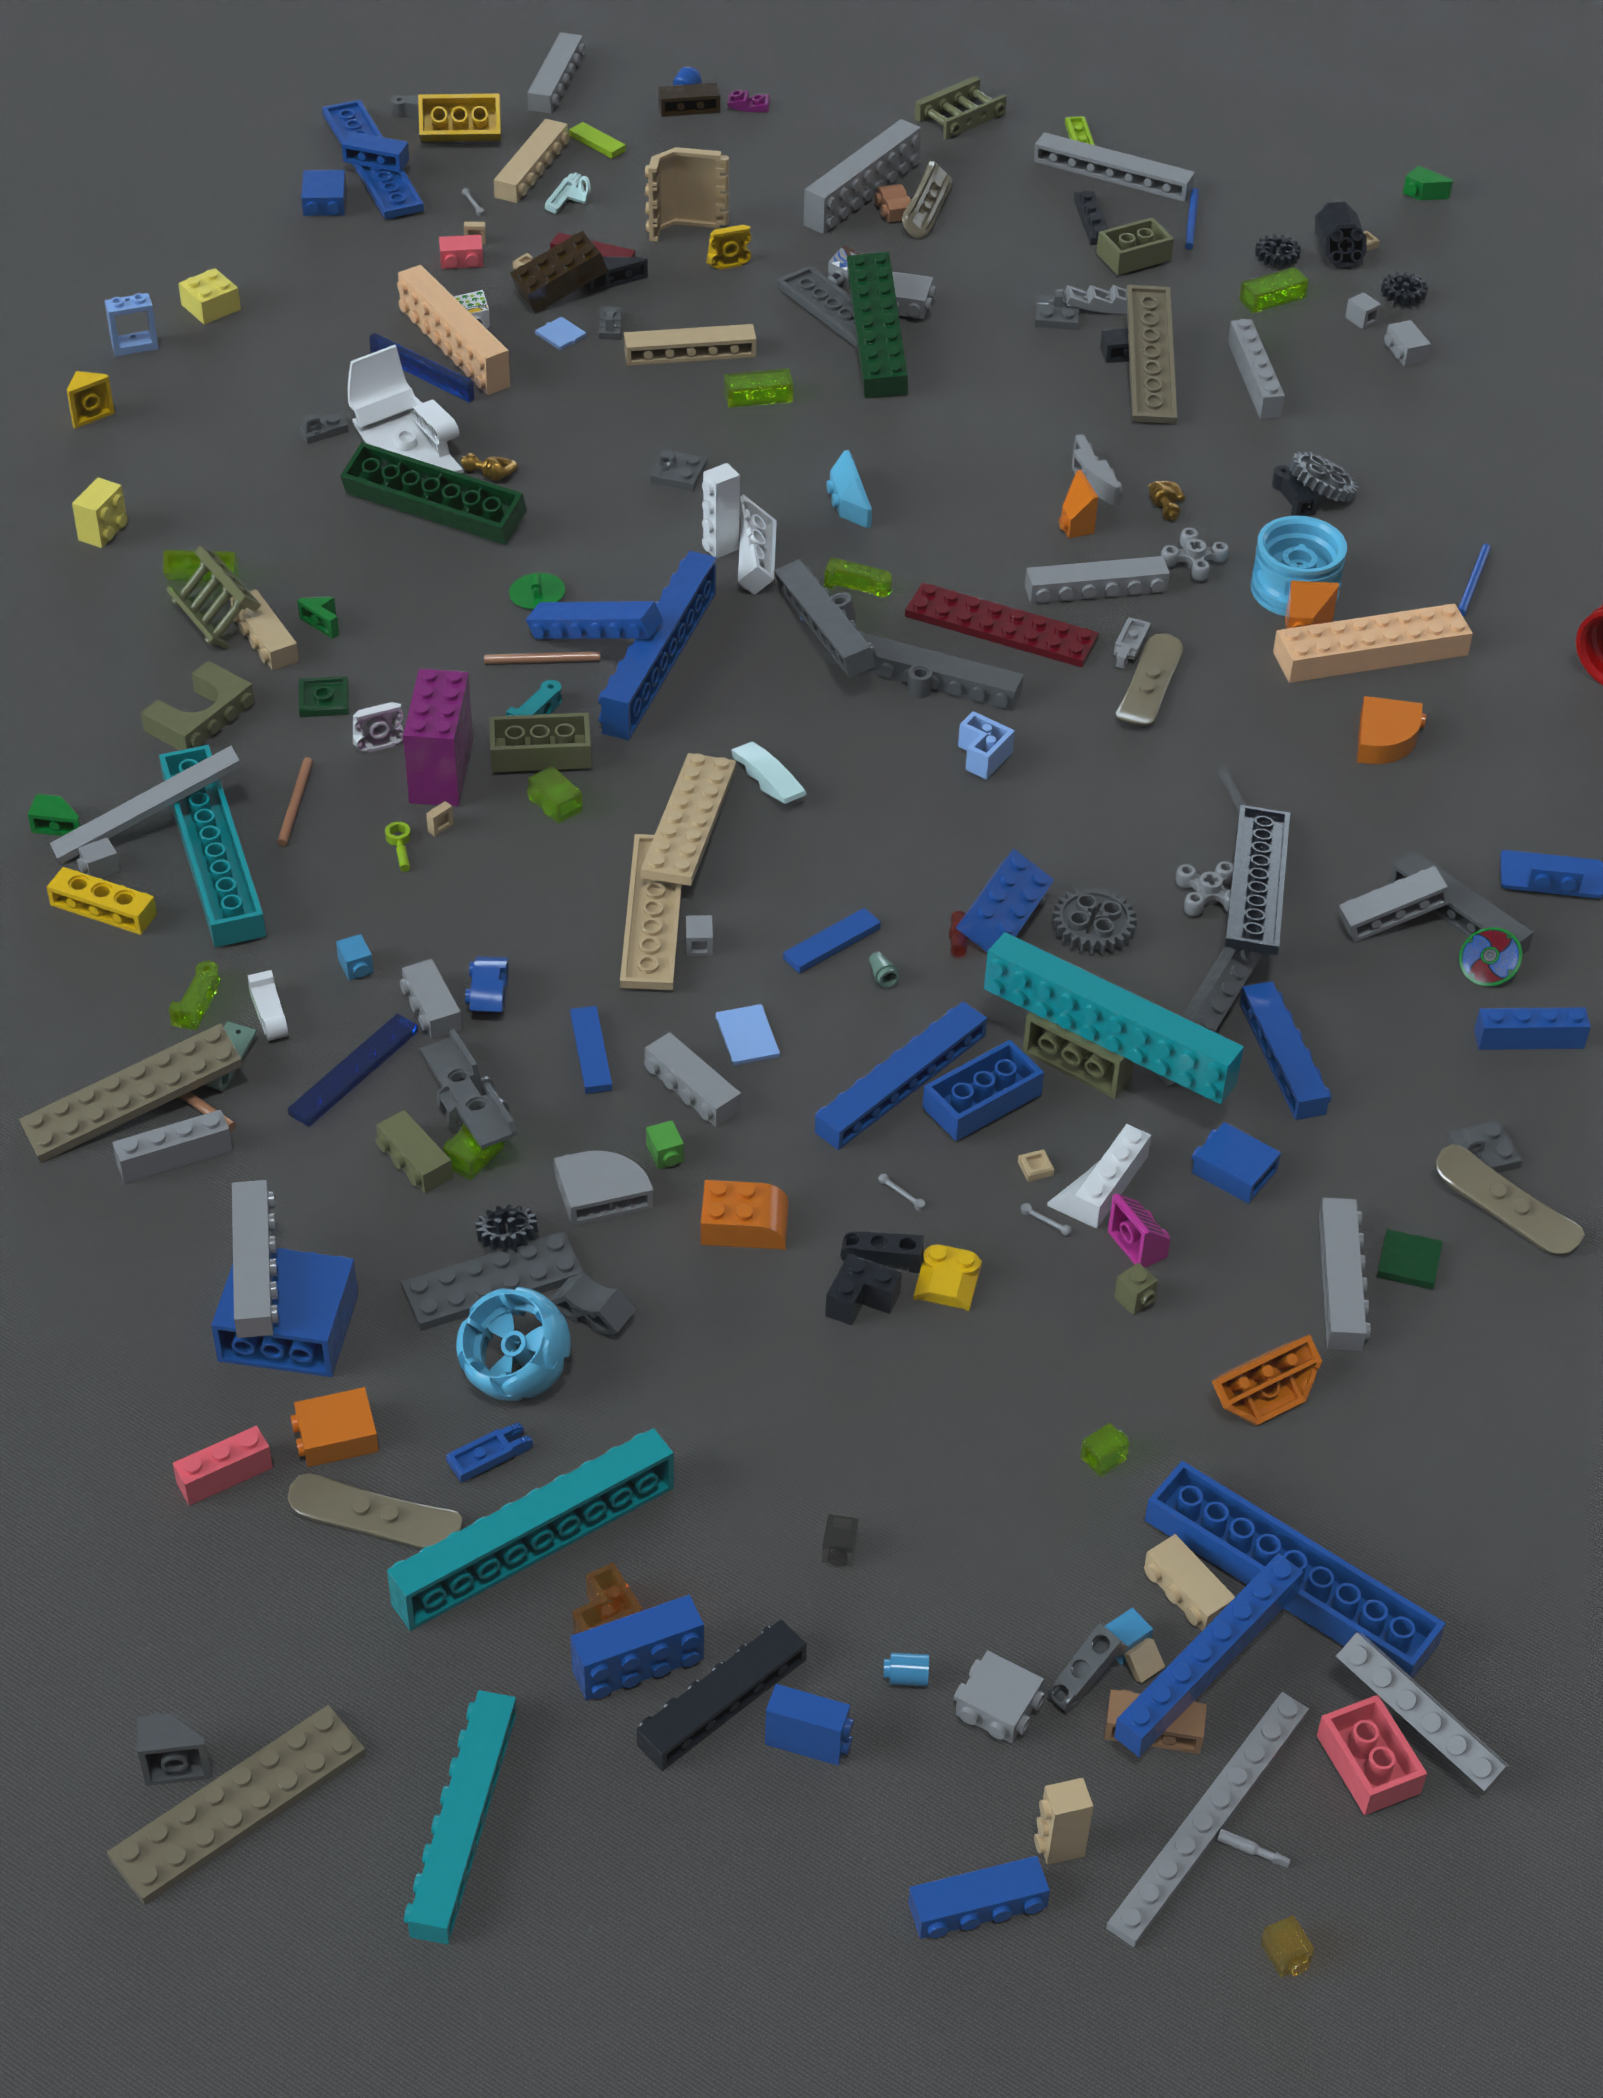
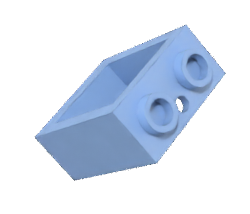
M137 293L133 296L114 297L105 300L111 344L115 357L159 349L153 306L148 293ZM146 311L149 331L118 336L115 316Z

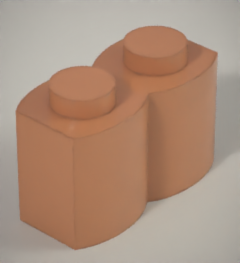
M902 184L877 187V193L874 194L875 205L879 206L881 216L885 217L887 222L902 221L903 213L911 201Z

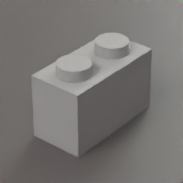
M1411 320L1388 325L1387 333L1384 337L1385 344L1404 367L1428 361L1431 343Z

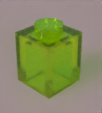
M1108 1423L1082 1440L1080 1458L1101 1477L1127 1460L1130 1442L1122 1431L1117 1430L1111 1423Z

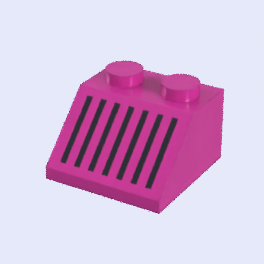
M1118 1193L1113 1195L1108 1233L1134 1265L1139 1262L1146 1268L1167 1258L1170 1245L1169 1234L1155 1222L1151 1212L1145 1210L1137 1200Z

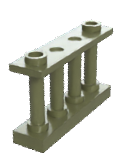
M974 76L916 101L915 120L922 122L933 118L944 126L943 138L946 140L1005 114L1007 96L1001 95L991 99L980 92V79ZM976 98L983 104L977 106L971 100ZM962 105L968 110L962 112L956 107ZM947 111L953 117L946 118L941 113Z
M200 545L194 552L201 559L199 562L201 565L181 591L170 586L166 590L173 597L171 601L182 608L205 634L206 637L204 639L213 647L219 645L227 650L229 645L221 637L242 609L248 608L256 612L261 604L216 553ZM211 571L212 578L192 603L188 598L206 573ZM222 584L223 591L203 616L199 611L216 587ZM234 597L233 606L216 628H214L210 624L228 599Z

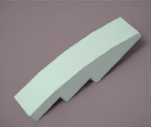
M753 741L731 750L733 759L745 765L746 774L759 781L761 791L784 804L806 796V791L794 776L775 757Z

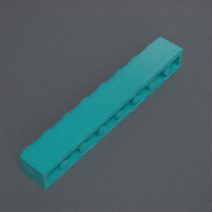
M478 1690L475 1702L470 1701L468 1705L466 1720L469 1722L467 1729H461L458 1739V1749H460L458 1758L453 1757L451 1760L449 1777L452 1778L449 1786L444 1785L440 1798V1805H443L440 1815L435 1814L432 1822L431 1833L434 1834L432 1843H426L423 1852L422 1863L425 1866L423 1872L417 1873L415 1877L413 1893H416L413 1903L407 1904L404 1914V1923L408 1924L409 1936L411 1938L446 1945L450 1943L517 1717L516 1697Z

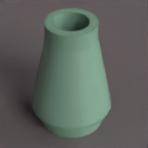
M873 953L869 958V963L872 967L875 982L884 988L895 986L899 981L898 967L885 958L882 953Z

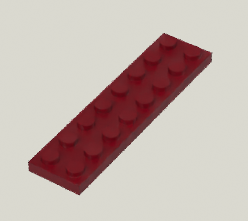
M924 582L921 583L905 609V617L1081 668H1083L1099 637V632Z

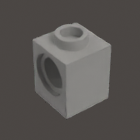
M712 915L686 916V956H713Z

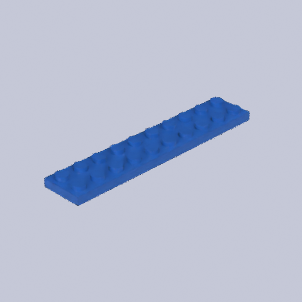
M361 100L322 107V114L341 146L351 131L383 137ZM352 164L384 219H393L397 216L424 211V203L404 170L399 173Z

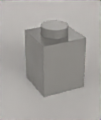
M1363 292L1348 299L1345 318L1361 329H1365L1378 323L1381 304Z
M108 838L78 848L80 858L77 859V864L81 873H86L96 878H104L120 872L117 852Z

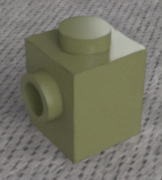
M1138 1262L1117 1276L1114 1298L1134 1316L1155 1302L1158 1279Z

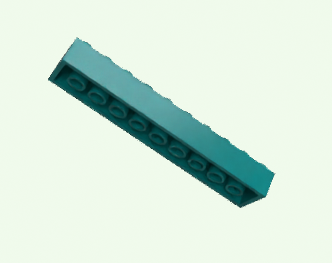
M209 745L160 754L159 759L163 781L212 756ZM218 779L171 805L214 948L266 936L264 916L221 781Z
M1006 932L988 950L984 989L1219 1104L1223 1103L1237 1085L1244 1046Z
M654 1428L645 1433H639L632 1440L619 1447H612L602 1456L584 1462L572 1472L558 1476L553 1482L541 1488L533 1489L523 1498L505 1504L493 1514L477 1519L472 1525L461 1531L452 1532L444 1540L424 1547L414 1556L396 1562L391 1568L387 1569L392 1607L408 1630L412 1631L674 1489L673 1451Z

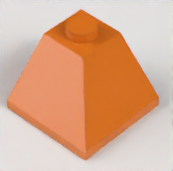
M1082 470L1076 471L1062 506L1061 517H1059L1060 529L1064 530L1069 539L1094 534L1098 495Z
M1291 580L1285 614L1286 629L1333 622L1339 583Z

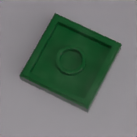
M348 676L299 679V717L349 715Z
M1387 1229L1377 1277L1433 1290L1443 1241Z

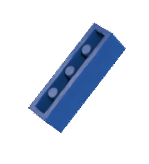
M1586 1007L1480 1008L1474 1033L1479 1050L1584 1049L1591 1026Z
M1033 1856L912 1886L909 1889L908 1904L920 1939L926 1937L939 1938L953 1930L961 1928L963 1930H971L981 1923L993 1920L995 1922H1003L1013 1915L1025 1912L1027 1914L1040 1912L1048 1906L1050 1889L1038 1856Z

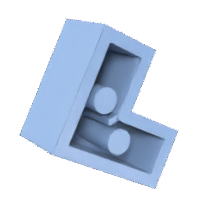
M973 711L959 727L958 747L967 751L965 770L987 780L1013 753L1015 730Z

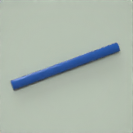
M1197 188L1191 190L1185 241V248L1187 250H1191L1194 245L1199 190Z
M1489 544L1482 545L1458 609L1462 616L1466 615L1490 553L1491 546Z

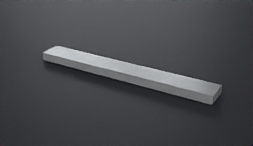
M232 746L223 749L51 842L50 845L60 864L65 863L79 855V847L117 835L241 768L242 764Z

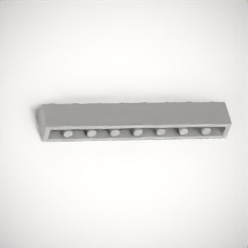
M1045 132L1035 143L1034 162L1184 202L1193 189L1194 171Z

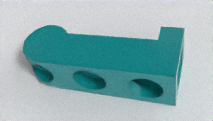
M556 680L542 682L540 689L518 709L511 706L506 711V716L551 714L562 702L560 693L562 685Z

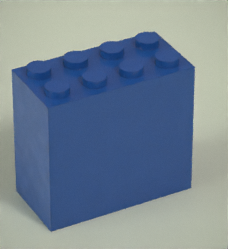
M277 1248V1253H272L271 1259L276 1258L277 1276H272V1282H277L278 1299H272L273 1305L278 1307L279 1322L273 1323V1335L237 1338L232 1264L211 1324L217 1361L333 1377L358 1298L354 1259L344 1256H331L315 1252Z

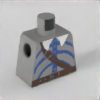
M845 245L842 246L828 263V279L837 286L840 285L849 289L847 256L863 253Z

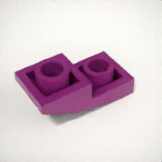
M735 90L729 93L727 106L745 112H769L771 100L769 94H757L750 97L748 90Z

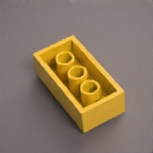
M499 93L418 95L419 136L421 142L501 141Z

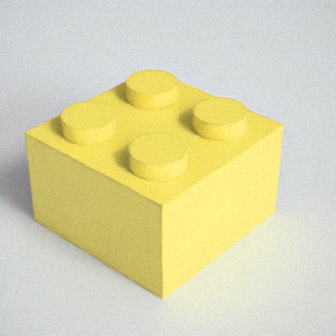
M216 268L178 283L181 305L204 325L241 310L238 287Z
M97 478L72 503L79 541L103 548L126 525L128 517L122 485Z

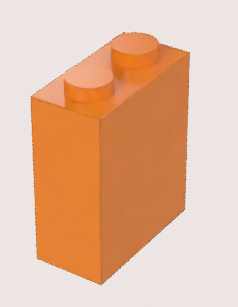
M365 1387L294 1402L295 1415H290L293 1433H300L301 1438L296 1439L299 1457L305 1456L307 1468L379 1452L377 1433Z

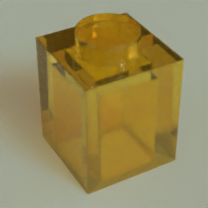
M1294 1915L1264 1928L1260 1944L1281 1978L1291 1973L1293 1975L1301 1974L1309 1968L1314 1947Z

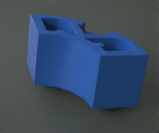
M477 956L475 961H470L469 977H472L471 989L466 988L465 1004L470 1005V1010L504 1011L506 988L508 985L509 957Z

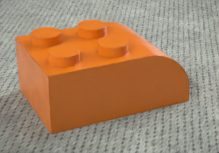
M705 1180L701 1215V1245L786 1250L789 1212L788 1196L780 1188L767 1183Z

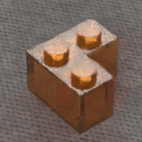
M614 1562L586 1574V1595L590 1603L572 1611L573 1633L575 1635L643 1611V1608Z

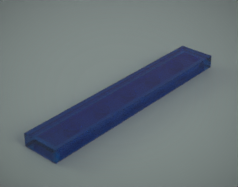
M375 332L369 336L371 353L395 345L404 371L468 403L475 400L474 383L472 380Z
M397 1013L287 1108L288 1115L310 1127L418 1032V1025Z

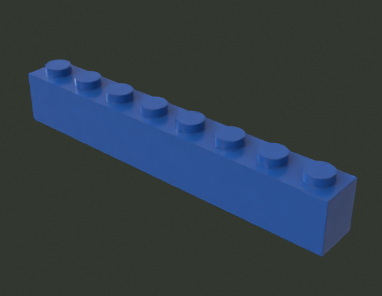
M964 1001L955 1008L949 1009L945 1016L937 1022H932L919 1036H914L902 1049L896 1050L889 1059L882 1064L876 1065L872 1072L864 1078H859L846 1092H841L833 1102L826 1107L820 1108L815 1115V1134L837 1150L843 1148L986 1036L987 1017Z
M1278 1553L1117 1718L1114 1738L1140 1757L1300 1591L1303 1571Z

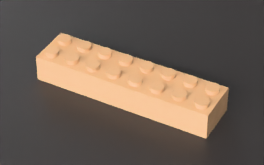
M422 265L398 272L399 282H397V287L400 292V310L403 313L405 312L411 321L416 323L422 332L427 334L433 343L438 345L443 350V353L446 356L448 355L454 364L459 366L465 375L470 377L477 387L481 388L487 395L509 388V350Z
M1446 604L1277 630L1273 653L1289 683L1467 656L1473 633L1456 604Z

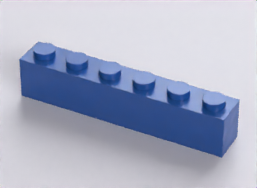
M655 601L539 602L525 619L534 639H650L663 622Z
M1273 981L1243 986L1239 1005L1294 1119L1301 1120L1326 1115L1328 1103L1331 1102V1092L1328 1087L1324 1086L1319 1068L1313 1064L1311 1052L1302 1041L1301 1031L1296 1029L1291 1011L1287 1010L1283 1003L1282 993L1277 991Z

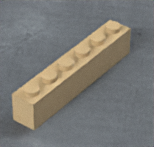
M545 119L494 179L495 198L518 203L525 196L537 178L543 174L547 166L552 163V160L559 155L561 149L568 144L570 134L568 133L566 123Z
M753 324L624 332V352L627 366L756 357V335Z

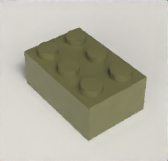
M1152 217L1100 231L1096 254L1117 275L1125 274L1172 260L1174 238Z

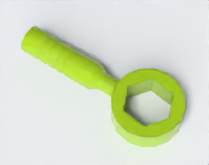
M392 822L385 828V838L387 843L397 846L396 852L400 870L407 872L410 870L406 846L404 845L411 839L410 827L404 822ZM396 832L404 833L399 836L393 835Z

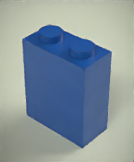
M303 170L301 196L303 216L345 215V170Z
M1224 1122L1217 1130L1213 1129L1210 1132L1203 1146H1198L1195 1149L1191 1158L1194 1161L1192 1173L1249 1204L1278 1171L1281 1152Z
M775 1684L766 1709L765 1745L839 1766L842 1755L849 1754L853 1741V1736L850 1735L854 1719L849 1718L850 1705Z

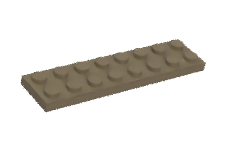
M1127 285L1132 421L1176 424L1177 404L1170 287Z
M220 1023L20 1118L19 1121L40 1163L228 1074L244 1066Z
M327 1705L107 1851L108 1858L141 1902L146 1905L366 1756L365 1748L330 1706Z

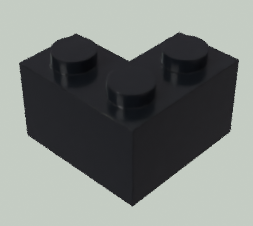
M848 1253L826 1294L825 1317L852 1326L863 1305L890 1314L901 1293L902 1272Z

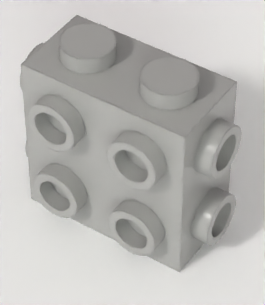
M892 272L899 316L924 319L927 311H931L932 299H935L936 295L933 277Z
M987 1650L981 1661L976 1659L969 1672L970 1678L966 1684L961 1683L954 1695V1700L957 1701L955 1715L959 1716L967 1724L976 1725L988 1731L994 1738L1004 1739L1013 1743L1018 1733L1023 1735L1027 1730L1031 1720L1029 1715L1032 1710L1038 1711L1045 1699L1046 1693L1042 1692L1044 1678Z

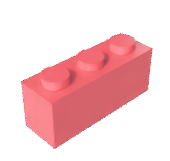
M257 1425L173 1462L176 1483L189 1506L273 1468L270 1447Z

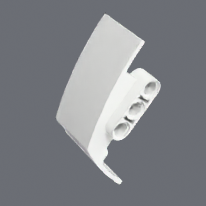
M392 345L352 360L348 377V403L356 415V418L352 419L354 426L365 443L461 474L464 473L463 468L450 455L447 441L460 435L455 420L433 399L422 403L414 395L412 388L406 382L397 347ZM401 429L413 430L417 434L416 447L411 450L397 448L394 439L395 433Z

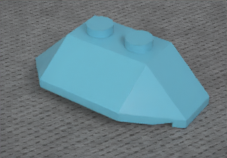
M846 450L830 470V480L826 482L827 492L832 494V506L837 508L839 517L865 528H871L872 507L867 498L853 456L849 450Z

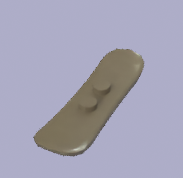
M935 161L928 162L923 178L902 216L904 228L911 236L917 239H923L928 236L953 186L952 178Z
M1155 634L1147 640L1130 686L1116 711L1119 720L1140 726L1153 724L1183 653V645L1178 638L1170 634Z
M1451 1144L1441 1150L1436 1160L1437 1171L1441 1179L1454 1191L1496 1217L1536 1247L1551 1254L1562 1255L1571 1252L1581 1243L1585 1233L1580 1225L1518 1188L1461 1145Z
M311 1473L299 1475L291 1483L287 1498L295 1512L314 1522L367 1534L419 1550L444 1540L452 1532L460 1531L463 1520L461 1515L454 1510L380 1495Z

